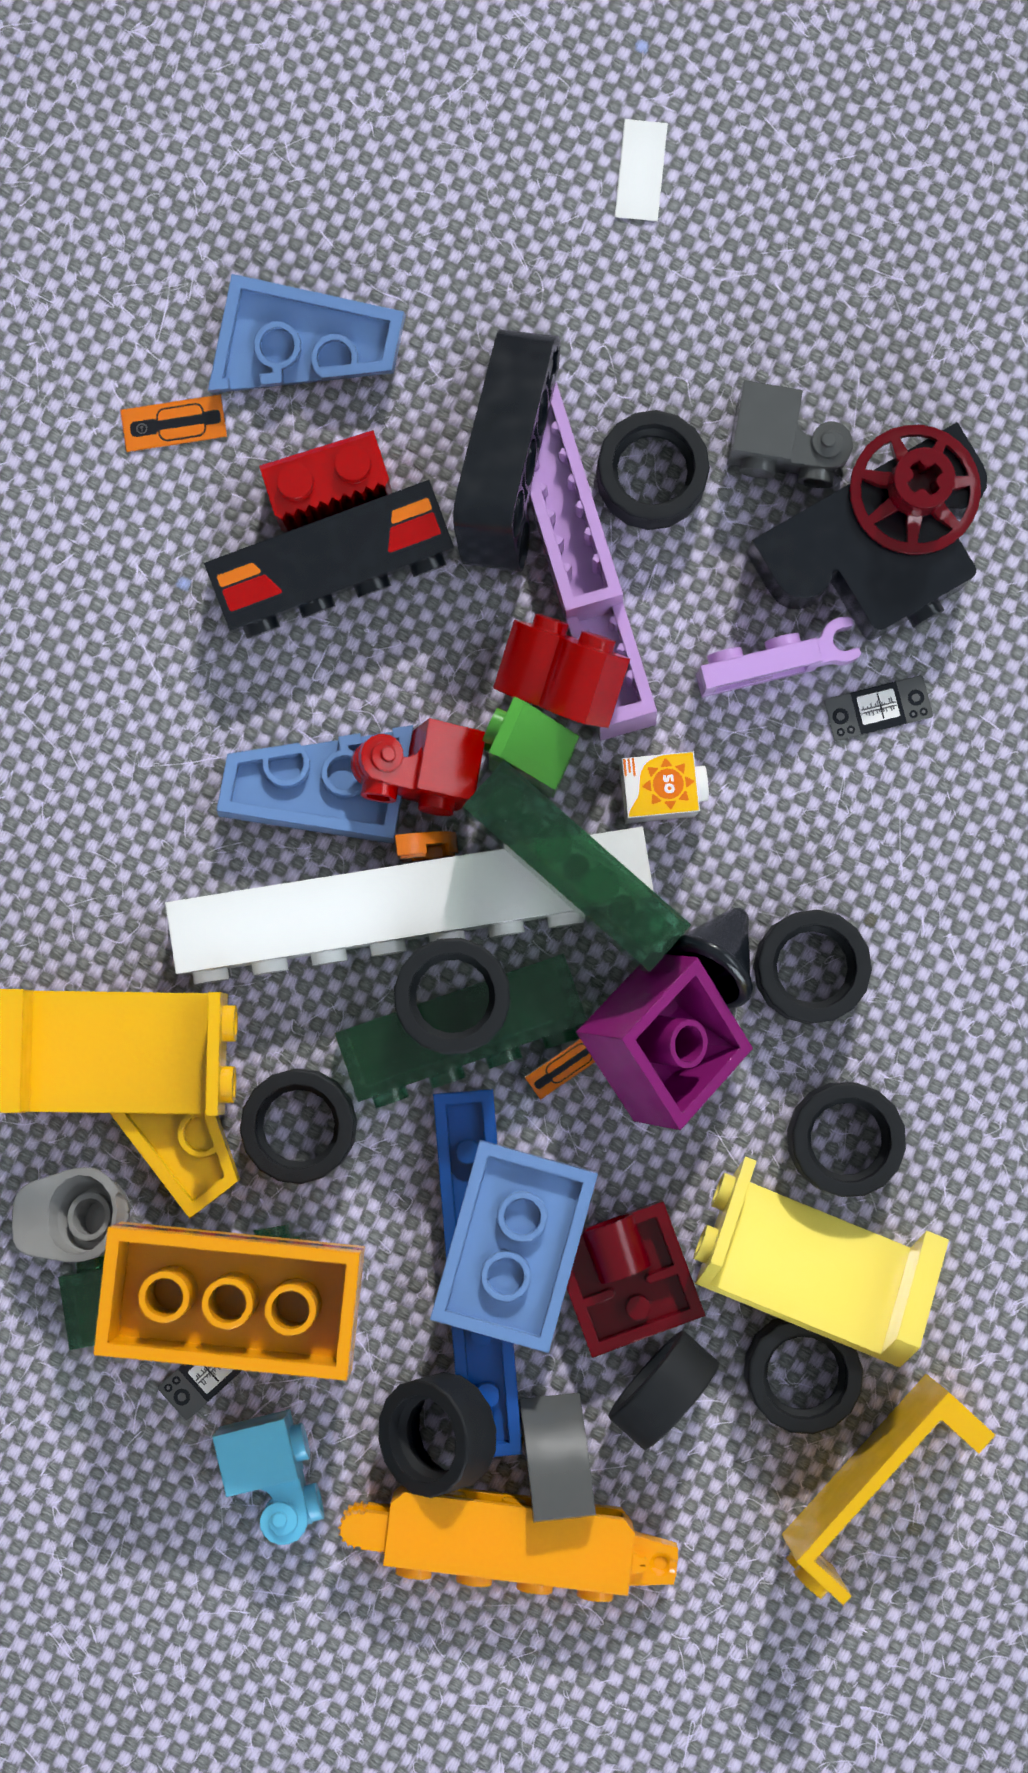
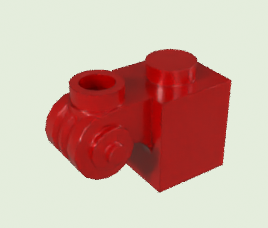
M429 718L413 730L408 757H403L402 746L395 737L388 734H377L370 737L353 752L351 757L352 773L355 779L362 785L360 795L365 799L381 803L396 802L397 795L402 796L401 799L418 802V810L436 816H452L454 811H459L475 801L485 743L483 741L485 731Z

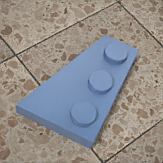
M231 274L208 391L213 394L392 374L395 370L406 314L404 311Z
M413 725L392 728L393 732L381 733L395 737L402 746L403 757L409 756L414 730ZM360 733L339 736L336 741L304 746L294 743L227 754L216 811L219 817L395 844L402 796L397 795L396 802L381 803L365 799L360 795L362 785L355 779L352 773L351 757L353 752L362 743L374 735L361 737Z

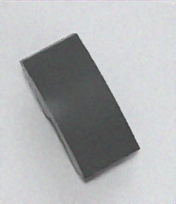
M580 1393L519 1399L533 1523L595 1516L591 1469Z

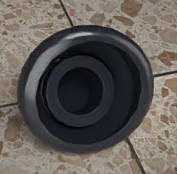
M732 908L683 935L668 939L661 947L660 954L698 957L729 1009L740 1007L751 998L753 985L750 977L749 917L744 909Z

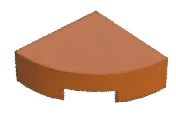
M432 831L395 835L397 856L403 863L453 857L459 853L456 832Z

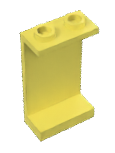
M746 1156L733 1176L724 1172L711 1202L712 1207L720 1210L715 1226H705L694 1252L693 1259L702 1262L695 1284L899 1368L920 1349L949 1239L926 1230L910 1248L750 1182L757 1161Z

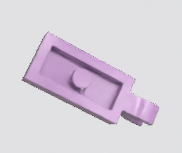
M839 617L830 621L821 632L819 639L816 637L801 641L799 633H791L765 641L766 650L743 655L741 647H734L708 655L709 664L700 666L696 674L701 697L814 671L820 666L851 664L861 655L860 648L842 651L835 646L833 636L837 632L851 629L854 625L852 618Z

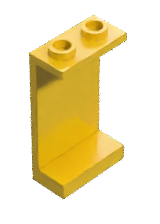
M0 989V1113L78 1112L224 1115L225 1103H234L236 1097L235 1066H226L227 1042H236L237 1006L228 1005V994L222 992L163 993Z
M927 1374L920 1379L782 1533L791 1551L786 1559L795 1568L793 1573L820 1599L829 1592L844 1606L852 1597L835 1567L821 1553L940 1420L978 1454L996 1436L950 1392Z

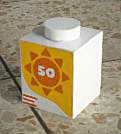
M694 751L621 759L619 770L625 824L696 817L700 812L699 802L709 800L706 767L695 766Z

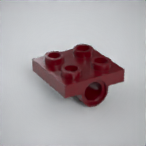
M663 1200L582 1230L567 1291L592 1358L706 1316Z

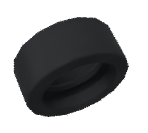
M659 410L634 413L618 422L603 440L596 468L599 495L608 510L627 525L645 530L671 527L688 517L702 498L710 470L707 447L696 428L678 415ZM657 437L668 440L679 448L686 460L687 477L685 484L675 497L665 503L650 505L636 501L625 492L619 482L617 467L620 456L630 444L641 438Z
M819 909L795 912L772 925L759 942L753 963L756 986L767 1005L784 1018L805 1024L834 1021L853 1010L867 992L872 972L869 947L859 930L840 915ZM814 931L828 935L839 944L846 956L847 973L844 984L835 995L825 1001L810 1003L796 999L785 990L778 977L777 962L780 951L788 940L800 933Z
M463 938L437 939L416 949L401 966L394 985L395 1012L404 1031L420 1046L441 1054L468 1053L487 1044L503 1027L510 1008L509 980L500 961L482 945ZM459 960L471 964L483 975L488 986L489 1003L485 1015L474 1027L463 1032L446 1033L433 1028L423 1019L417 1006L416 991L421 977L430 967L442 961Z
M297 1068L273 1074L253 1089L242 1109L240 1134L246 1154L261 1172L279 1182L303 1184L324 1178L344 1162L355 1143L357 1118L352 1099L337 1081L320 1071ZM294 1090L310 1091L323 1098L331 1109L335 1122L333 1138L326 1150L316 1158L302 1162L287 1160L275 1153L268 1144L264 1132L265 1114L271 1103L283 1093Z
M855 1082L828 1083L809 1092L795 1107L787 1128L788 1152L797 1171L814 1187L839 1197L865 1196L884 1187L899 1170L906 1151L905 1125L896 1106L879 1090ZM852 1103L865 1108L875 1118L881 1131V1146L877 1158L868 1168L856 1174L840 1175L827 1170L817 1160L811 1147V1132L815 1120L824 1110L836 1104Z
M780 1318L771 1320L755 1334L745 1354L744 1379L752 1401L769 1422L790 1433L816 1434L834 1428L852 1412L862 1392L863 1367L857 1350ZM797 1337L814 1338L825 1344L834 1354L838 1365V1382L832 1395L821 1405L808 1409L792 1408L781 1402L771 1391L767 1379L768 1363L774 1351L785 1341Z
M680 1331L664 1344L633 1378L612 1406L608 1417L643 1450H647L663 1438L692 1407L715 1376L720 1364L684 1331Z
M441 1372L400 1384L386 1398L379 1416L378 1441L384 1462L395 1480L412 1494L432 1498L473 1485L489 1470L496 1452V1425L491 1407L478 1387L461 1375ZM428 1398L442 1407L452 1424L455 1435V1456L449 1470H444L436 1464L423 1446L419 1431L420 1413L425 1400Z

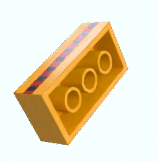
M118 1222L107 1229L93 1355L347 1381L353 1368L365 1246Z

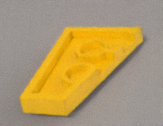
M110 1113L189 1219L240 1181L219 1116H205V1114Z

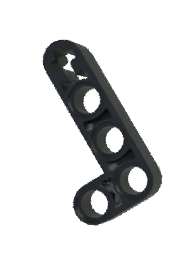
M501 329L496 334L454 502V532L463 564L521 572L525 566L530 541L527 502L559 370V336Z

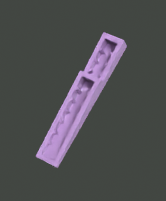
M556 382L529 493V501L565 622L570 624L568 628L569 636L579 639L581 631H587L616 641L613 652L630 658L609 728L596 726L599 739L602 741L656 725L657 709L623 604V592Z

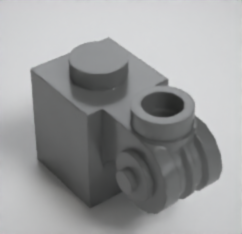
M744 380L738 396L727 465L739 466L740 473L761 479L773 478L775 473L799 474L798 482L802 485L813 488H831L834 476L844 467L853 449V438L843 424L835 421L820 424L812 436L804 433L798 424L803 390Z

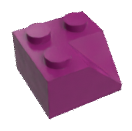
M650 953L576 1031L632 1120L675 1130H681L753 1049L698 957Z

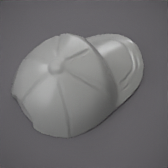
M86 1167L65 1170L28 1183L18 1191L13 1202L12 1236L16 1249L30 1257L63 1262H82L104 1255L108 1227L118 1222H130V1205L126 1193L119 1184L99 1169Z

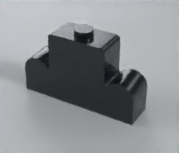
M956 422L942 431L949 433L969 451L980 476L981 499L987 488V473L959 423ZM926 439L907 451L909 452L921 447L932 448L936 442ZM945 447L943 454L953 464L955 475L966 476L959 459ZM894 459L874 470L892 472L896 466ZM862 481L861 498L868 515L873 513L889 498L888 489L878 488ZM850 484L751 541L746 552L771 596L780 605L789 609H803L811 606L821 597L831 582L861 634L867 640H875L908 620L913 628H917L945 610L940 601L961 590L976 574V567L959 538L940 551L922 555H907L882 547L869 537L857 521L850 502ZM968 487L953 491L945 501L947 508L957 520L962 518L967 508ZM897 511L875 524L887 536L906 542V514L901 511ZM931 514L923 516L917 543L937 540L948 534L951 530L935 520Z

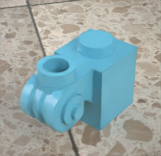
M290 1409L218 1428L212 1438L226 1497L258 1489L264 1490L271 1496L260 1518V1529L270 1542L278 1545H289L297 1541L304 1534L307 1525L324 1519V1507L318 1484L306 1485L303 1473L304 1466L302 1461L310 1459V1448L303 1423L293 1424Z

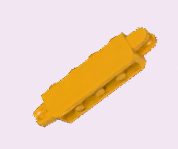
M401 1485L393 1492L391 1504L376 1502L364 1504L363 1501L361 1503H356L355 1501L354 1505L349 1504L348 1509L344 1510V1516L340 1520L342 1524H339L338 1527L340 1529L339 1536H342V1542L345 1541L347 1547L352 1545L354 1549L356 1546H359L361 1550L384 1552L383 1566L395 1567L396 1575L415 1580L430 1579L432 1572L456 1575V1582L466 1586L489 1587L492 1585V1580L517 1582L516 1588L525 1593L547 1595L552 1593L553 1587L577 1590V1596L584 1600L611 1602L613 1601V1594L628 1596L629 1586L674 1585L677 1572V1543L634 1531L632 1520L622 1507L595 1504V1516L533 1523L531 1498L527 1495L462 1488L429 1498L412 1494Z

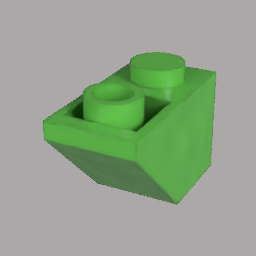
M513 697L508 711L496 708L483 737L485 742L483 750L489 753V770L524 785L508 771L509 766L535 790L554 798L577 746L579 735L529 703Z

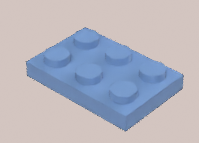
M480 1140L430 1320L549 1353L598 1173Z

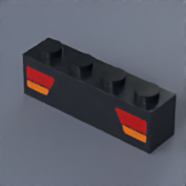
M426 480L205 562L204 565L229 631L235 633L244 630L246 638L249 639L279 628L280 624L277 617L296 609L300 610L302 618L331 609L336 606L332 596L355 588L356 594L360 598L390 587L391 583L388 575L410 568L413 577H417L444 567L446 562L443 555L453 552L454 545L430 480Z

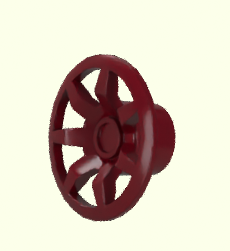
M920 424L904 425L882 433L865 447L852 470L850 502L857 521L871 539L882 547L897 553L922 555L942 550L954 543L966 532L979 508L981 484L973 458L957 439L935 427ZM905 437H922L933 440L936 443L932 448L921 447L908 452L901 439ZM890 444L896 464L892 472L865 469L872 455L881 447ZM945 447L959 459L966 476L955 475L953 464L943 454ZM862 481L878 488L888 489L889 498L870 515L867 514L861 498ZM968 487L967 508L961 520L958 521L947 508L945 501L953 491ZM897 511H901L906 514V542L887 536L875 524ZM931 514L935 520L951 530L948 534L937 540L917 543L923 516Z

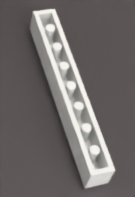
M642 826L165 902L176 974L192 975L194 985L229 980L228 969L252 965L253 975L270 974L289 970L287 959L311 956L312 966L348 961L346 950L370 946L371 957L407 951L406 940L429 937L430 942L446 938L465 939L464 931L487 927L490 938L524 933L523 922L547 918L548 928L584 923L582 912L606 909L607 919L639 915L643 913L641 903L651 902L654 899L641 883L654 893Z

